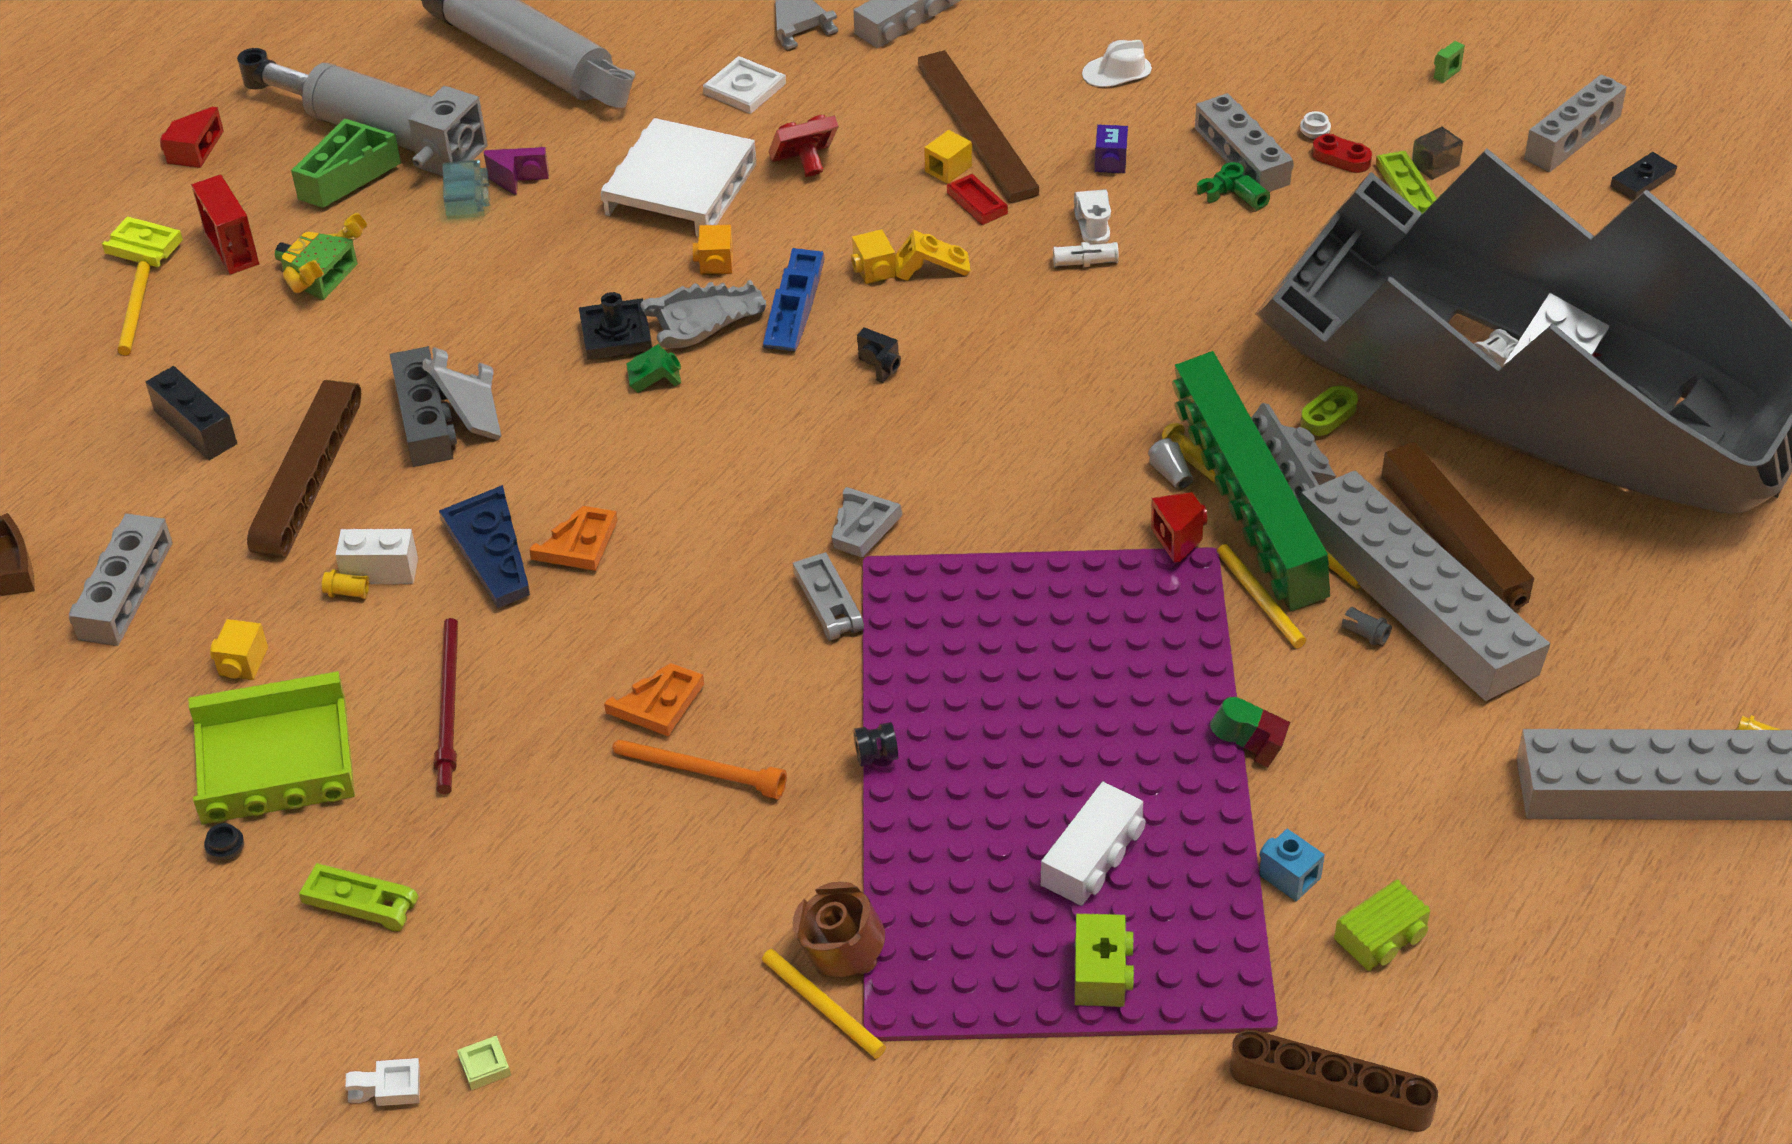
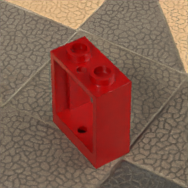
M220 174L191 184L204 233L228 273L232 275L260 265L247 214L223 176Z

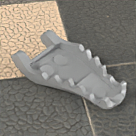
M751 280L739 288L735 286L727 288L725 283L714 286L713 282H709L705 288H701L695 283L690 288L681 286L665 296L648 298L641 302L643 313L646 316L657 317L663 331L657 335L659 345L664 348H683L700 343L723 327L741 318L760 314L766 308V300H764L761 291L754 286Z

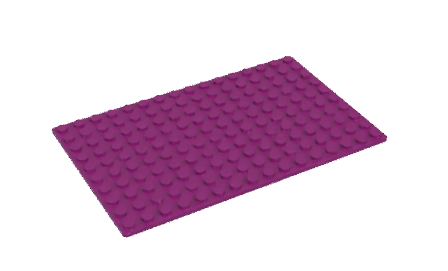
M1194 548L1180 562H1173L1165 549L867 556L863 559V727L871 730L876 729L879 724L892 722L898 746V760L885 761L884 759H876L872 764L863 766L864 894L869 898L885 928V943L877 957V964L873 970L864 973V1028L878 1040L918 1041L1240 1033L1245 1030L1274 1032L1277 1029L1278 1016L1244 748L1237 745L1236 742L1221 740L1213 733L1210 726L1212 718L1224 700L1229 697H1237L1220 558L1216 548ZM1103 781L1144 801L1142 818L1146 820L1140 837L1136 841L1131 839L1126 846V851L1120 864L1117 867L1111 866L1108 870L1100 891L1096 895L1091 893L1081 906L1041 886V861ZM1076 913L1125 915L1126 931L1133 932V956H1126V965L1134 966L1133 990H1125L1124 1007L1075 1005Z

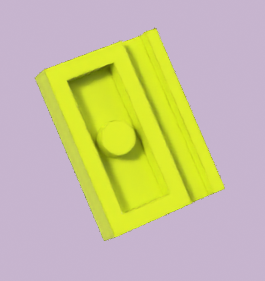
M127 216L110 234L111 239L108 242L104 241L102 246L105 254L135 262L145 261L150 266L158 268L161 265L160 260L162 258L166 259L183 241L180 230Z

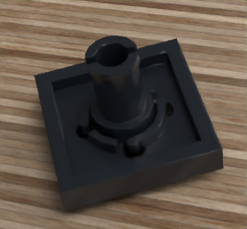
M609 292L601 297V304L579 307L587 360L645 352L652 348L647 316L641 309L643 298L622 301L620 294Z

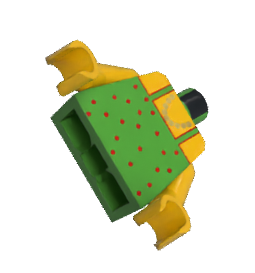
M354 213L344 222L345 227L338 233L320 234L305 232L292 245L280 242L277 245L274 253L275 259L281 261L284 271L283 277L293 292L301 293L305 291L319 299L325 300L355 268L358 263L353 240L359 238L362 235V229L368 225L359 213Z

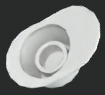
M1117 40L1108 45L1104 57L1097 58L1084 67L1082 76L1090 85L1111 87L1145 78L1151 73L1152 67L1150 62L1145 59L1144 45L1141 40Z

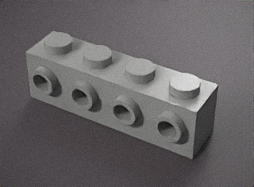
M1228 93L1196 104L1195 129L1227 163H1240L1244 167V175H1249L1269 192L1290 185L1291 173L1294 167L1291 156Z

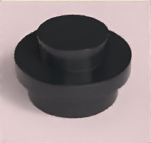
M221 823L213 826L207 832L204 847L206 853L212 859L228 860L242 851L244 837L242 832L233 825Z

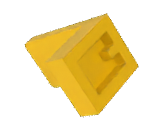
M916 230L910 233L895 254L896 276L906 281L910 279L915 271L920 270L924 259L965 276L971 271L968 252L957 245H950L938 240L933 235L923 234Z

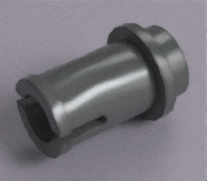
M1350 607L1345 615L1357 620L1358 623L1344 618L1342 620L1343 629H1348L1369 639V643L1373 646L1377 643L1384 645L1392 630V626L1387 624L1385 618L1376 619L1354 607Z

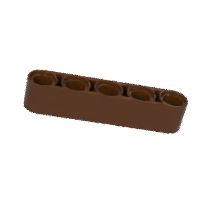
M1256 1030L1241 1031L1233 1039L1230 1072L1236 1081L1244 1085L1413 1132L1424 1131L1433 1122L1438 1101V1090L1431 1080L1423 1076ZM1245 1056H1251V1057H1254L1255 1059H1249V1058H1246ZM1289 1067L1294 1068L1296 1070H1288L1286 1068ZM1327 1079H1334L1338 1082H1331ZM1369 1091H1377L1380 1094L1371 1093ZM1411 1102L1419 1103V1104H1421L1422 1106L1414 1105V1104H1412Z

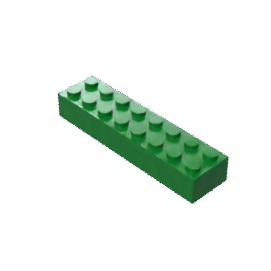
M1214 351L1175 364L1176 379L1172 380V385L1179 401L1175 402L1177 415L1181 422L1187 421L1189 425L1188 433L1193 445H1200L1202 449L1201 456L1208 471L1213 470L1216 475L1215 483L1221 496L1227 495L1229 498L1228 505L1233 519L1236 522L1239 520L1244 526L1242 531L1249 547L1255 546L1258 552L1256 556L1260 569L1264 574L1269 572L1272 578L1271 586L1277 600L1283 599L1291 612L1330 597L1328 553Z

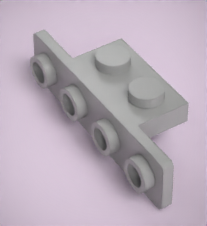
M1262 403L1251 418L1298 502L1301 492L1336 478L1335 473L1328 464V458L1321 453L1314 442V436L1308 430L1302 427L1284 426L1280 423L1269 404Z

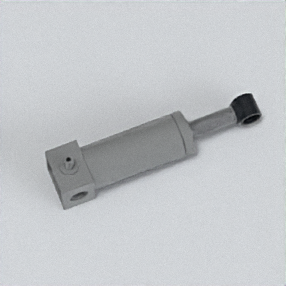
M260 48L246 49L237 57L243 84L248 89L257 90L271 85L301 95L303 107L312 118L336 126L345 118L396 135L399 147L415 152L416 155L412 161L420 169L454 179L488 146L478 96L447 86H443L433 96H429L330 63H321L315 66L308 75L277 65L276 62L268 59L266 51Z

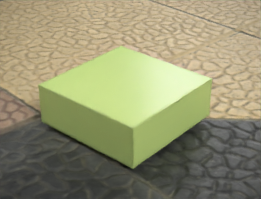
M497 1036L457 1050L471 1090L511 1076L510 1068Z

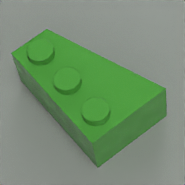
M344 118L291 170L298 200L324 208L401 164L396 135Z

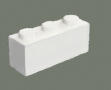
M1102 781L1042 859L1041 886L1081 906L1091 893L1096 895L1100 891L1105 881L1106 873L1111 866L1117 867L1122 861L1126 846L1131 839L1136 841L1142 834L1146 820L1142 818L1144 801Z

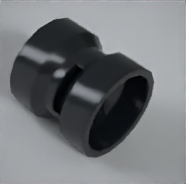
M892 722L879 724L876 729L871 730L866 727L853 729L855 750L860 766L870 765L876 759H884L885 761L898 760V746Z

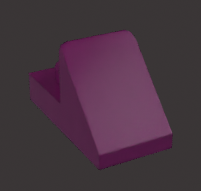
M546 147L484 150L488 179L514 195H517L519 180L549 179Z

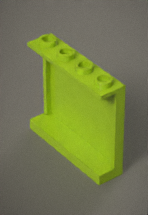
M339 671L188 698L189 711L194 722L197 796H193V802L201 825L355 797L346 699Z

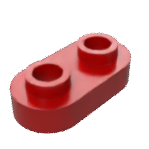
M1330 133L1318 136L1313 141L1312 155L1319 162L1353 173L1365 172L1371 167L1372 151L1362 143L1346 140Z

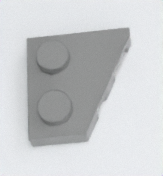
M846 487L843 490L844 503L843 507L838 510V523L834 526L832 541L834 548L863 558L903 515L902 509L898 503Z

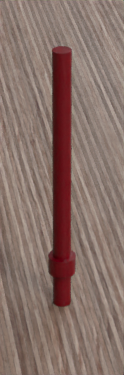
M454 618L446 619L443 627L438 749L434 753V769L437 771L436 790L440 794H449L452 791V773L457 767V753L453 747L458 621Z

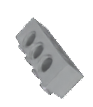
M1602 74L1529 130L1524 159L1551 172L1621 116L1627 86L1616 82L1610 77Z
M125 514L119 526L113 530L110 543L105 552L100 554L93 574L85 581L82 594L77 603L72 605L69 612V621L73 625L78 640L119 646L173 544L165 519Z

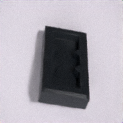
M1651 152L1613 176L1610 186L1635 200L1645 190L1651 191L1674 176L1677 166L1658 154Z

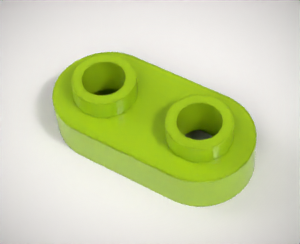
M1346 386L1328 388L1302 409L1301 427L1315 436L1329 434L1355 414L1358 402L1356 392Z

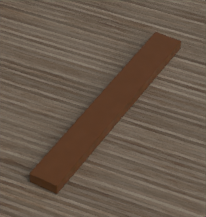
M943 50L918 57L919 68L967 139L972 142L973 148L1010 203L1039 195V185L948 53Z

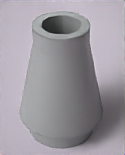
M1165 438L1151 446L1148 451L1149 463L1170 481L1176 490L1188 487L1193 481V476L1189 472L1179 444L1172 442L1169 438Z

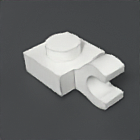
M419 1058L376 1061V1072L353 1071L346 1073L345 1088L348 1090V1102L362 1103L375 1096L377 1106L419 1103Z

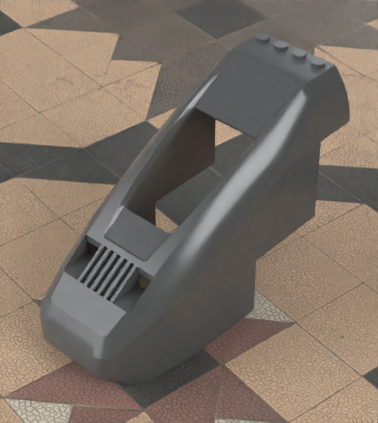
M1487 148L1423 213L1419 212L1370 172L1320 229L1255 313L1257 317L1302 355L1390 399L1516 452L1573 473L1648 496L1720 513H1743L1750 511L1776 495L1784 487L1792 473V321L1751 278L1648 190L1641 193L1593 236ZM1551 293L1610 327L1595 350V353L1601 354V356L1593 357L1552 323L1501 367L1453 328L1449 321L1455 314H1460L1493 330L1502 329L1519 341L1547 296ZM1680 397L1685 398L1675 406Z

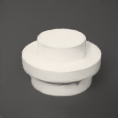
M1309 112L1300 123V131L1311 139L1330 133L1331 130L1329 118L1322 112Z

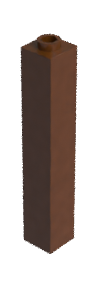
M1415 441L1385 452L1381 478L1432 538L1511 609L1516 610L1529 603L1534 577Z

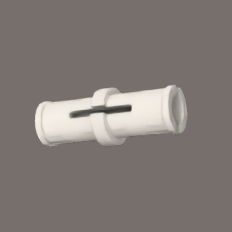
M1081 242L1080 246L1053 247L1054 267L1083 265V268L1090 267V264L1118 263L1119 261L1117 242L1089 245L1088 242Z

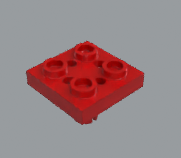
M817 115L810 118L806 123L796 125L795 122H790L780 126L779 130H776L768 151L771 161L776 162L800 156L805 177H812L822 173L824 168L821 165L817 151L830 147L839 127L835 115L830 117Z

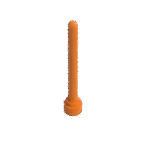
M617 740L612 746L614 753L756 786V790L762 792L763 796L779 800L786 787L787 772L785 769L769 766L767 769L762 768L760 771H755L624 740Z

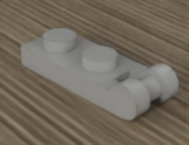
M826 552L793 562V573L820 620L829 641L840 638L841 633L850 630L852 633H856L864 629L862 616ZM842 613L845 615V617L837 620L834 617Z

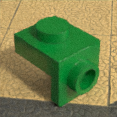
M659 344L626 363L630 386L637 393L663 377H666L675 387L681 384L679 373L681 364L678 358L672 352L667 353Z

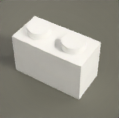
M341 529L335 554L341 574L369 576L370 584L414 583L418 555L412 529Z

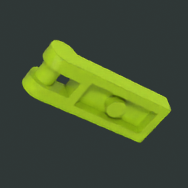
M318 863L314 866L299 892L301 902L304 904L381 923L392 931H400L407 920L405 915L407 910L415 906L419 897L417 892L408 886ZM385 900L394 902L391 907L383 905Z

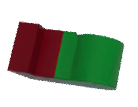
M1238 697L1225 699L1210 723L1211 729L1217 737L1227 742H1236L1237 745L1255 753L1254 761L1267 768L1281 750L1290 725L1289 721Z

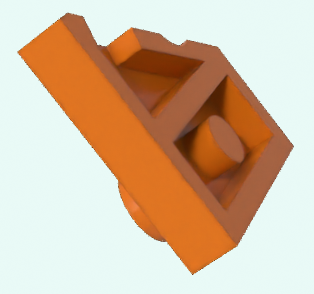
M582 506L571 515L569 520L560 523L551 530L552 537L541 546L535 543L530 547L531 560L596 571L618 521L616 511Z
M670 663L656 671L652 677L644 678L633 684V692L619 700H616L613 696L607 699L604 703L606 714L669 736L704 686L703 674Z

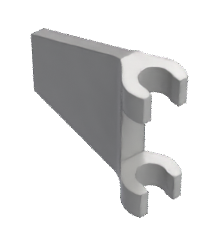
M775 0L777 35L786 50L798 46V43L792 37L793 34L820 25L826 35L838 32V28L832 21L837 18L833 10L827 12L813 0Z
M434 347L432 349L433 360L424 359L423 369L435 379L470 432L499 440L501 432L491 391L493 368L479 363L478 376L473 374L466 375L446 368L448 361L447 352Z

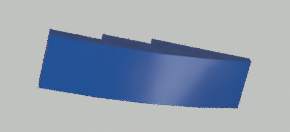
M792 248L788 268H784L780 288L775 291L763 341L764 348L796 352L819 284L825 260L823 251Z

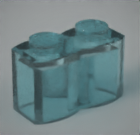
M480 159L443 163V196L447 220L485 216V207L490 206L489 190L484 188L489 186L488 169L481 167Z

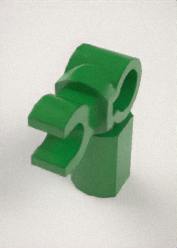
M1236 162L1226 163L1213 178H1205L1197 183V194L1201 195L1207 192V202L1209 203L1217 201L1220 198V194L1235 192L1256 211L1268 205L1270 201V192L1249 175L1245 176L1244 167Z

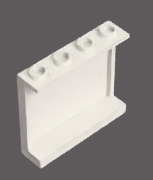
M654 118L649 126L642 131L634 147L629 149L621 165L616 167L614 175L609 182L603 185L601 201L604 202L605 215L610 216L619 203L694 221L696 236L699 237V225L718 224L757 165L755 140Z

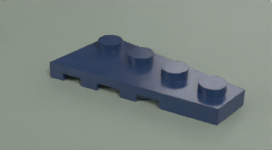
M503 485L439 510L442 523L497 609L530 595Z

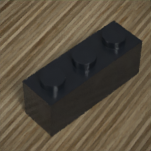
M175 366L145 381L154 411L209 461L237 445L230 415Z

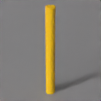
M141 261L137 265L117 349L118 353L124 356L131 353L150 272V264L145 261Z
M1227 544L1221 545L1216 551L1221 560L1294 648H1301L1306 643L1304 635Z
M769 949L764 953L762 961L872 1057L877 1059L882 1056L886 1046L774 949Z

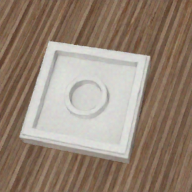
M738 56L703 85V94L751 114L786 84V75Z

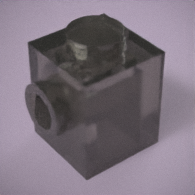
M1441 126L1414 140L1412 161L1420 172L1433 180L1460 166L1464 141Z

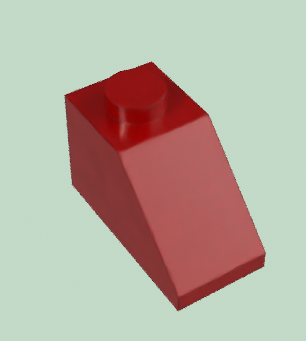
M212 106L171 122L166 132L160 138V147L164 151L167 164L202 167L224 132L218 107Z
M1192 492L1154 497L1151 503V530L1172 561L1180 562L1203 540V526L1207 525L1208 521L1206 507L1199 503Z

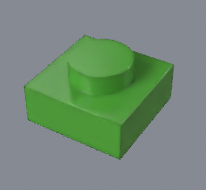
M1454 41L1437 53L1434 59V65H1436L1434 79L1444 83L1461 70L1465 45Z

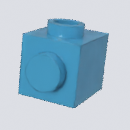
M1288 828L1276 839L1272 837L1267 840L1260 850V876L1294 901H1298L1321 879L1325 854Z

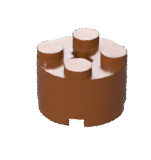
M849 882L827 883L815 889L817 894L808 902L804 898L794 913L793 931L818 973L824 976L846 977L856 973H868L873 970L877 964V957L885 943V928L869 898L857 886Z

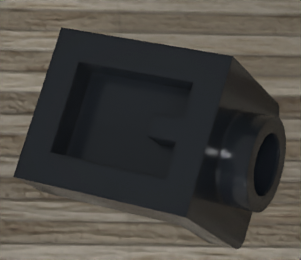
M863 327L857 334L858 358L868 364L875 365L876 380L884 383L900 366L901 356L898 350V340Z

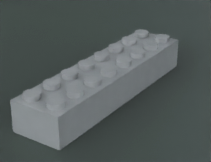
M1352 471L1301 492L1299 504L1325 550L1355 578L1366 592L1482 699L1487 701L1540 676L1551 643L1358 472Z
M1523 729L1516 759L1526 819L1792 820V730Z

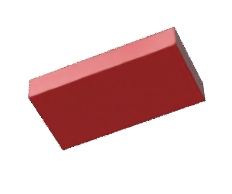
M969 174L947 184V194L981 225H985L1008 214V205L974 174Z

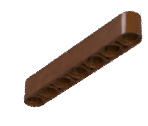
M324 380L249 528L247 545L250 552L283 557L289 554L360 407L362 393L358 383Z

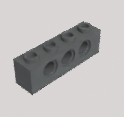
M429 346L389 354L413 467L453 459L451 445L457 444L453 424L446 425V423L452 422L449 403H441L442 400H447V397L435 379L423 369L424 359L433 360Z

